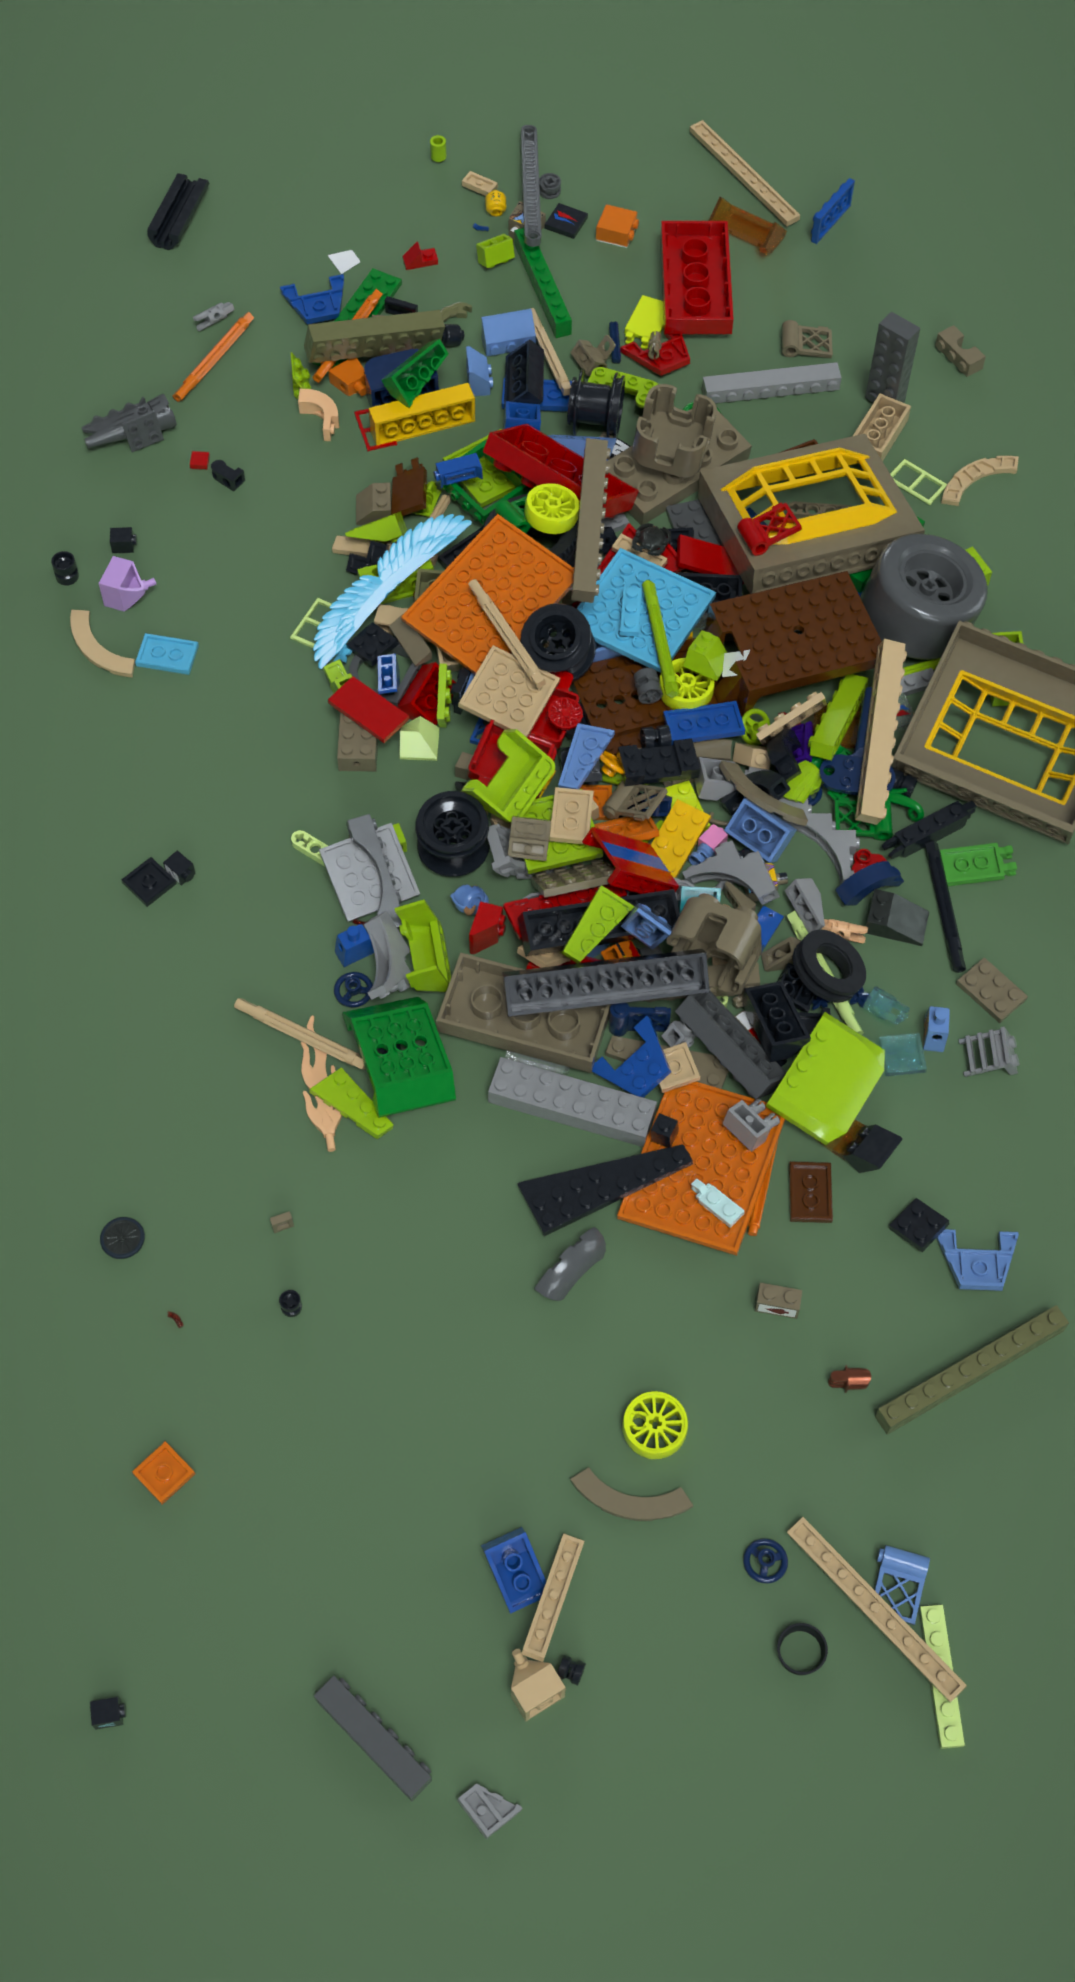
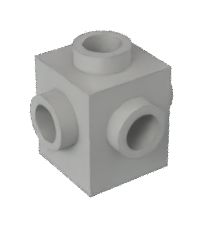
M673 1021L662 1035V1038L670 1047L686 1042L689 1048L694 1044L696 1037L690 1027L682 1021Z

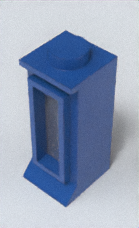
M477 453L435 463L436 471L433 472L436 482L439 481L441 488H443V485L476 477L483 479L482 466Z

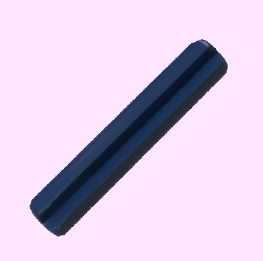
M615 321L609 323L610 337L616 344L611 353L614 364L621 362L619 327Z

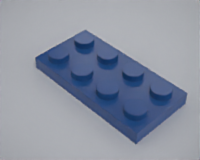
M849 178L845 183H842L839 190L832 194L828 202L824 203L822 209L815 213L813 217L814 224L811 230V242L817 244L849 209L852 202L855 180Z
M504 378V380H503L502 409H505V408H504L505 378ZM544 380L543 402L540 404V410L568 411L569 395L563 396L556 380Z
M737 701L704 705L691 709L682 708L663 711L665 725L668 724L671 731V745H673L674 740L692 739L693 742L745 735V727Z

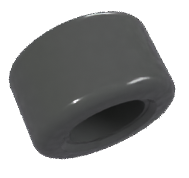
M910 534L893 540L884 548L862 590L860 598L881 641L888 639L906 644V657L932 660L942 657L959 621H967L974 625L985 606L988 587L981 567L962 547L939 536Z

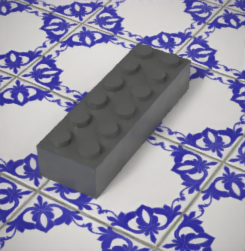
M892 311L879 323L865 395V398L873 403L879 393L900 402H905L919 338L920 327Z
M711 991L709 993L689 995L675 1011L679 1015L680 1020L690 1027L693 1034L701 1039L708 1051L719 1059L720 1064L733 1074L734 1079L746 1088L747 1093L751 1097L759 1099L773 1093L786 1074L783 1068L776 1061H769L763 1047Z

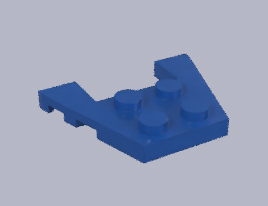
M344 275L329 277L332 290L298 296L295 284L280 286V292L306 324L336 319L341 312Z
M646 1016L634 1027L646 1042L622 1065L614 1070L607 1060L601 1057L595 1062L592 1072L632 1095L644 1098L671 1073L670 1066L659 1043L658 1035L652 1025V1020Z

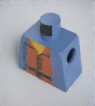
M932 1006L928 1008L924 1020L923 1050L944 1052L949 1033L950 1010L948 1008ZM938 1035V1038L934 1039L932 1036Z

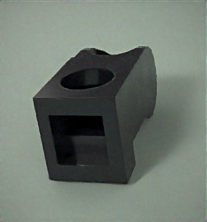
M223 460L212 462L213 478L233 492L245 482L244 470L239 467L234 470L227 466Z

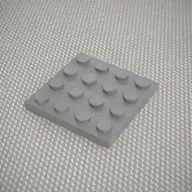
M392 823L378 827L375 830L376 835L381 837L383 842L381 850L383 856L386 855L390 866L387 868L389 874H393L396 884L393 885L395 893L399 892L401 902L419 896V889ZM350 838L319 849L320 856L347 923L377 912L381 901V883L378 872L368 855L353 844Z

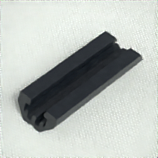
M177 173L147 229V236L155 247L171 250L178 244L210 184L208 180L199 178L197 181L193 180L191 182L190 179H187V175Z

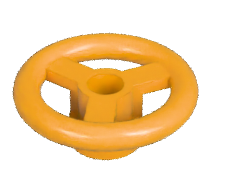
M604 751L599 758L604 763L601 770L610 777H614L616 773L623 775L621 760L617 759L615 755Z

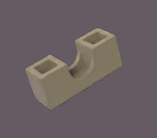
M953 325L938 333L935 346L960 372L968 377L983 369L986 356L976 346L970 349L961 348L964 335Z

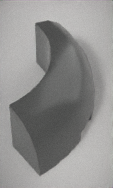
M593 1227L579 1237L581 1241L575 1243L574 1246L570 1245L559 1256L561 1262H557L552 1269H548L534 1288L537 1292L551 1300H563L575 1283L594 1264L603 1259L606 1252V1243L603 1235L597 1228Z

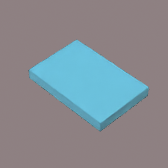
M145 633L135 664L138 667L190 675L199 643Z

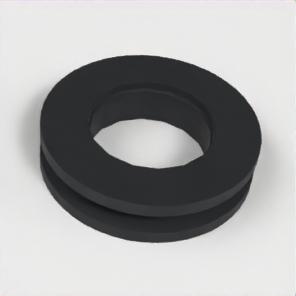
M814 930L808 933L794 949L793 964L799 978L810 991L827 1001L845 1002L852 998L865 984L866 968L860 954L846 939L834 932ZM816 953L824 954L834 960L842 972L843 979H838L828 974L819 964Z

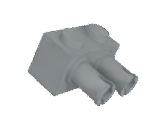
M756 1099L749 1106L741 1100L727 1111L723 1121V1125L751 1152L763 1144L770 1130L780 1123L778 1116L772 1119L776 1115L775 1113H770L764 1119L758 1115L765 1110L763 1102L758 1105L761 1102L760 1099Z

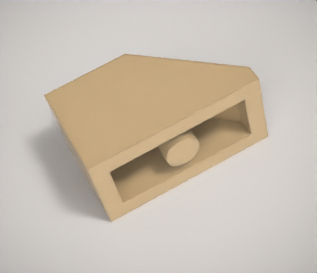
M735 743L733 762L769 770L771 761L767 753V747Z

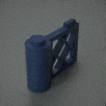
M627 1003L612 1004L609 1015V1031L614 1036H624L628 1031H636L634 1027L637 1023L648 1016L652 1019L655 1032H665L670 1024L671 1008L630 1007Z

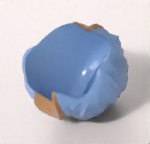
M462 885L450 895L459 912L468 916L476 915L480 901L489 903L488 896L477 885Z

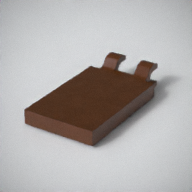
M418 457L411 459L413 469L408 471L403 469V463L395 465L397 476L392 479L391 515L401 511L402 516L426 508L427 470L423 467L422 463L419 464Z

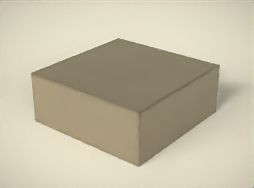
M290 1211L270 1218L274 1233L294 1227Z

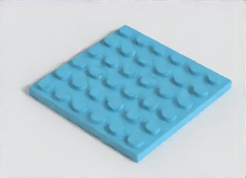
M620 548L600 575V580L596 581V584L599 585V594L594 597V602H581L577 609L588 620L595 642L661 673L642 583L646 580L655 583L672 660L708 609L709 604L716 597V592ZM623 587L642 588L638 637L620 636Z

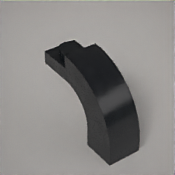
M791 729L782 730L767 742V753L771 764L776 766L779 774L783 776L787 783L802 773L793 755V752L800 748L801 744L795 731Z
M761 770L746 775L758 788L777 800L781 799L790 790L783 776L774 771ZM735 790L726 795L721 800V803L727 812L733 816L746 797Z

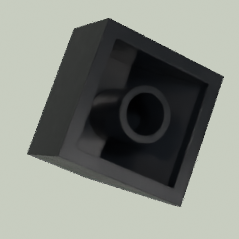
M876 1124L864 1126L858 1131L857 1134L859 1136L856 1140L848 1144L846 1147L847 1151L843 1157L858 1173L878 1170L884 1165L903 1138Z

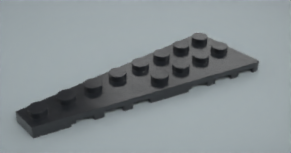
M682 1144L517 1183L543 1235L546 1236L693 1165V1160Z

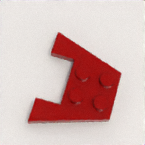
M664 334L668 341L662 343L657 359L655 355L654 359H651L648 355L649 349L643 351L634 341L620 347L622 354L660 376L690 364V356L682 334Z

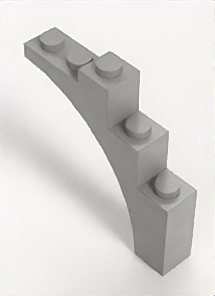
M784 797L779 799L783 803L804 810L808 819L806 826L786 821L782 815L774 811L772 813L793 826L798 832L816 842L827 853L836 868L840 885L852 876L854 870H851L850 865H853V856L856 849L860 847V839L856 838V830H835L836 823L832 821V813H812V805H808V798L804 804L796 803L792 800L789 801Z

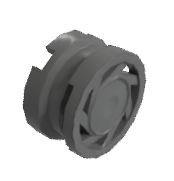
M546 173L539 178L540 196L545 199H554L560 195L561 179L558 175Z

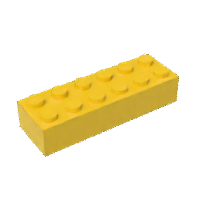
M469 383L418 395L409 408L399 401L369 408L370 431L376 445L393 441L399 442L475 422V397Z

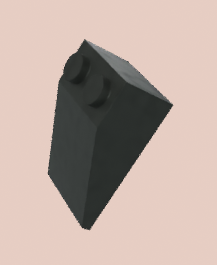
M875 889L866 927H868V931L866 934L922 946L929 911L895 893Z

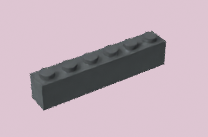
M333 1676L314 1695L315 1701L412 1802L432 1781L429 1775L431 1770L423 1762L418 1764L414 1760V1752L407 1745L402 1747L397 1742L399 1737L391 1728L386 1730L381 1725L383 1721L374 1711L371 1714L367 1711L365 1701L358 1694L354 1697L348 1691L351 1687L343 1678L338 1680Z

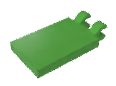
M998 843L940 850L948 886L1003 880L1005 875H1016V862L1005 864L1003 862V859H1012L1013 848L1011 845L998 847Z

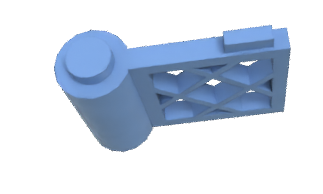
M885 1545L884 1549L880 1548L877 1562H880V1570L875 1591L879 1594L880 1588H882L884 1593L880 1594V1596L886 1595L892 1605L891 1608L906 1623L915 1625L930 1558ZM883 1575L893 1576L897 1585L886 1590L882 1583ZM898 1578L905 1580L903 1582H900ZM908 1581L919 1583L917 1593L910 1597L902 1586ZM900 1587L906 1599L895 1605L889 1592ZM915 1597V1602L913 1604L911 1599ZM908 1601L913 1609L911 1618L902 1616L897 1607Z

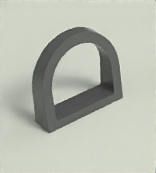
M400 643L389 652L409 658ZM355 655L350 663L349 673L361 681L358 677V670L364 660ZM412 662L395 694L384 693L379 695L397 707L421 666L425 665V663L415 667Z

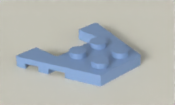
M945 1229L937 1237V1241L959 1289L1002 1291L1019 1233L999 1231V1250L957 1249L956 1231Z

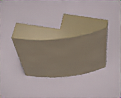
M512 816L508 855L516 858L547 861L551 820Z

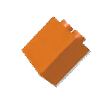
M606 204L596 227V241L627 248L630 240L632 241L634 238L635 229L639 226L637 212Z

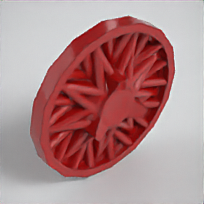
M568 697L555 699L548 708L550 722L562 730H570L577 727V724H580L583 717V710L580 704Z

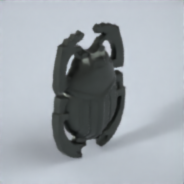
M651 523L642 524L635 533L632 548L639 552H643L642 549H648V555L660 556L671 541V532L665 527L660 529L657 526L654 527Z

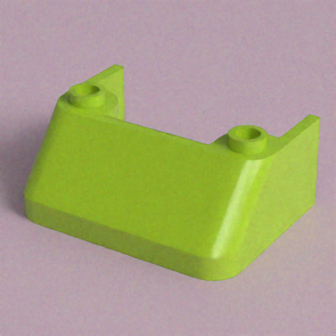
M425 899L394 908L402 922L399 925L401 934L409 940L414 971L406 974V978L409 980L411 988H415L416 991L447 992L452 975L444 932L439 919Z

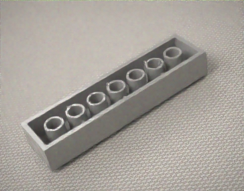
M500 1057L488 1091L489 1103L644 1147L657 1106V1101Z

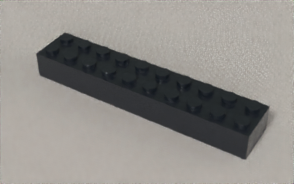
M703 949L502 972L508 1017L710 992L707 955Z

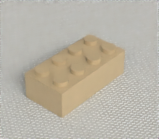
M879 393L853 436L866 434L883 462L906 425L911 406Z

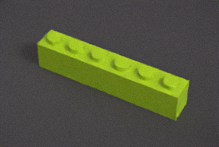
M850 674L846 675L844 680H840L838 691H834L832 702L829 701L826 713L822 714L820 725H816L814 736H811L809 739L808 747H811V756L832 761L863 701L869 678Z

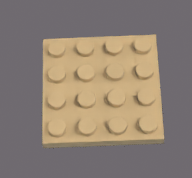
M493 645L461 698L458 707L488 722L491 719L495 720L494 725L504 730L517 729L524 736L528 737L556 689L560 678L539 669L546 684L537 688L514 655Z
M814 692L807 697L805 703L801 704L798 702L790 708L791 712L788 714L781 713L775 717V722L771 725L766 723L758 728L756 735L761 744L765 746L769 739L782 730L796 726L827 705L825 696L822 692Z

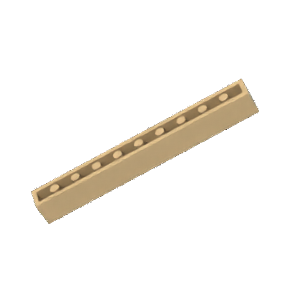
M883 639L877 649L855 820L875 825L885 818L887 809L884 807L889 796L887 784H889L891 779L889 769L894 758L891 753L896 742L894 731H896L898 726V720H896V715L900 709L898 699L902 693L903 687L900 684L905 673L903 662H905L907 651H905L906 644L888 639Z

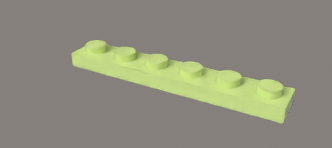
M943 1605L920 1606L919 1612L924 1642L953 1671ZM931 1684L940 1749L964 1747L958 1698L956 1697L950 1703Z

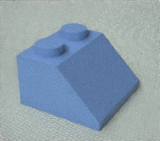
M467 346V378L473 395H490V388H493V378L489 377V375H492L491 364L487 363L486 356Z

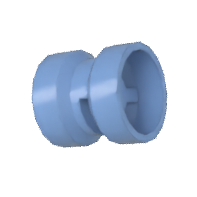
M701 843L697 847V851L692 852L688 856V860L691 865H698L704 862L705 859L714 857L715 853L710 846Z

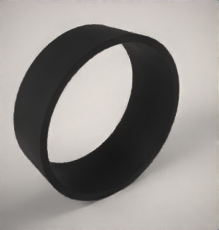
M796 1623L790 1625L781 1633L777 1644V1651L782 1665L789 1672L796 1675H808L820 1669L825 1663L828 1646L825 1637L816 1627L806 1623ZM796 1631L807 1632L819 1642L821 1659L813 1670L799 1672L790 1668L783 1661L780 1648L784 1638L790 1633Z

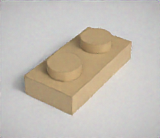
M472 171L462 180L463 187L484 196L498 188L497 182Z

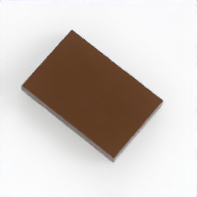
M790 1161V1222L832 1223L831 1163Z

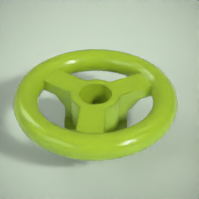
M754 708L748 710L742 717L745 735L741 736L747 744L758 746L761 745L759 739L757 740V729L766 723L770 725V720L763 710ZM758 714L763 720L755 722L750 716Z

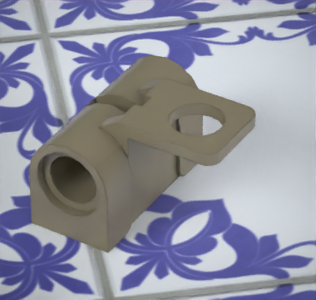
M609 335L604 336L597 348L593 347L590 341L579 339L571 354L580 367L585 369V374L590 376L593 369L597 367L607 368L605 362L616 344ZM608 341L610 347L608 351H605L604 345Z

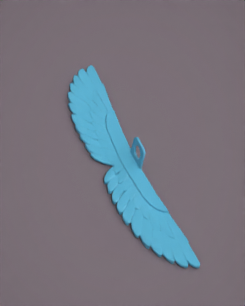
M442 514L434 520L433 517L427 519L424 524L420 522L413 531L409 529L404 534V537H399L397 543L394 542L391 545L389 552L388 550L385 551L383 559L379 558L377 565L379 577L363 575L359 577L360 580L352 583V586L355 587L345 589V594L338 596V601L331 604L329 608L332 610L322 617L323 621L317 627V630L320 631L314 638V641L317 642L314 644L313 651H316L314 661L319 660L318 668L323 669L340 652L379 604L414 571L453 542L471 525V520L462 521L464 516L458 515L454 517V514L447 515L444 518Z

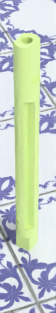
M794 910L787 917L792 924L791 927L797 938L802 941L808 934V931ZM816 953L821 967L834 977L823 955ZM848 1000L845 1002H833L847 1026L863 1035L864 1032L854 1016L855 1013Z

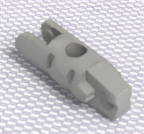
M221 302L193 316V320L205 319L204 322L196 327L198 331H201L226 318L227 314L235 309L232 303L227 302L223 304Z

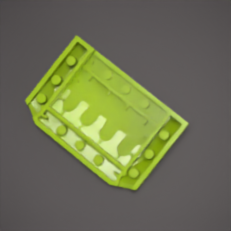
M824 1012L810 1034L811 1041L802 1047L765 1106L824 1145H828L847 1133L884 1072L885 1050Z

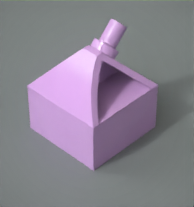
M115 556L112 557L99 582L104 606L124 612L134 605L149 587L156 585L154 578L146 581L140 579L133 561Z

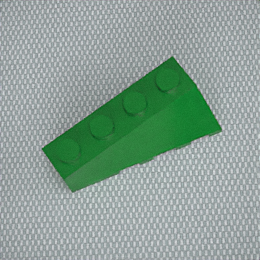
M440 339L430 341L381 379L391 396L409 408L449 353Z

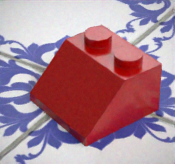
M480 901L469 933L470 954L474 955L497 944L500 936H504L506 915H503L502 906Z

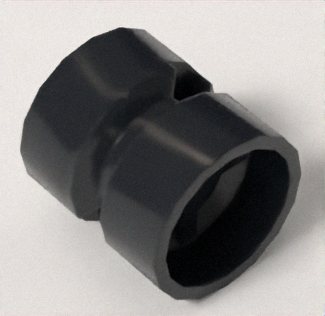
M67 551L56 553L51 559V564L57 582L64 586L74 584L79 578L74 556Z
M658 725L655 729L652 726L642 727L640 729L642 748L671 745L672 739L669 725Z
M893 768L896 779L893 789L907 788V791L901 793V795L910 798L918 778L909 774L904 776V772Z

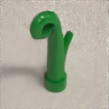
M907 788L893 789L889 793L888 800L892 803L910 807L908 809L910 820L917 822L923 819L924 810L922 806L915 800L901 795V793L907 791ZM914 810L917 812L918 816L913 814Z

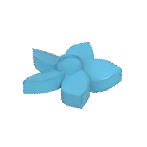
M345 644L334 658V662L340 659L346 663L347 656L352 653V650L348 649Z

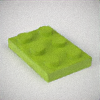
M439 663L437 721L439 727L447 728V722L451 720L450 707H448V704H451V693L448 686H452L451 670H448L447 664Z

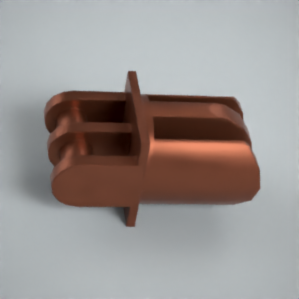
M845 1365L843 1371H833L831 1373L828 1384L831 1388H844L845 1393H847V1390L866 1389L871 1380V1373L866 1368H847V1365Z

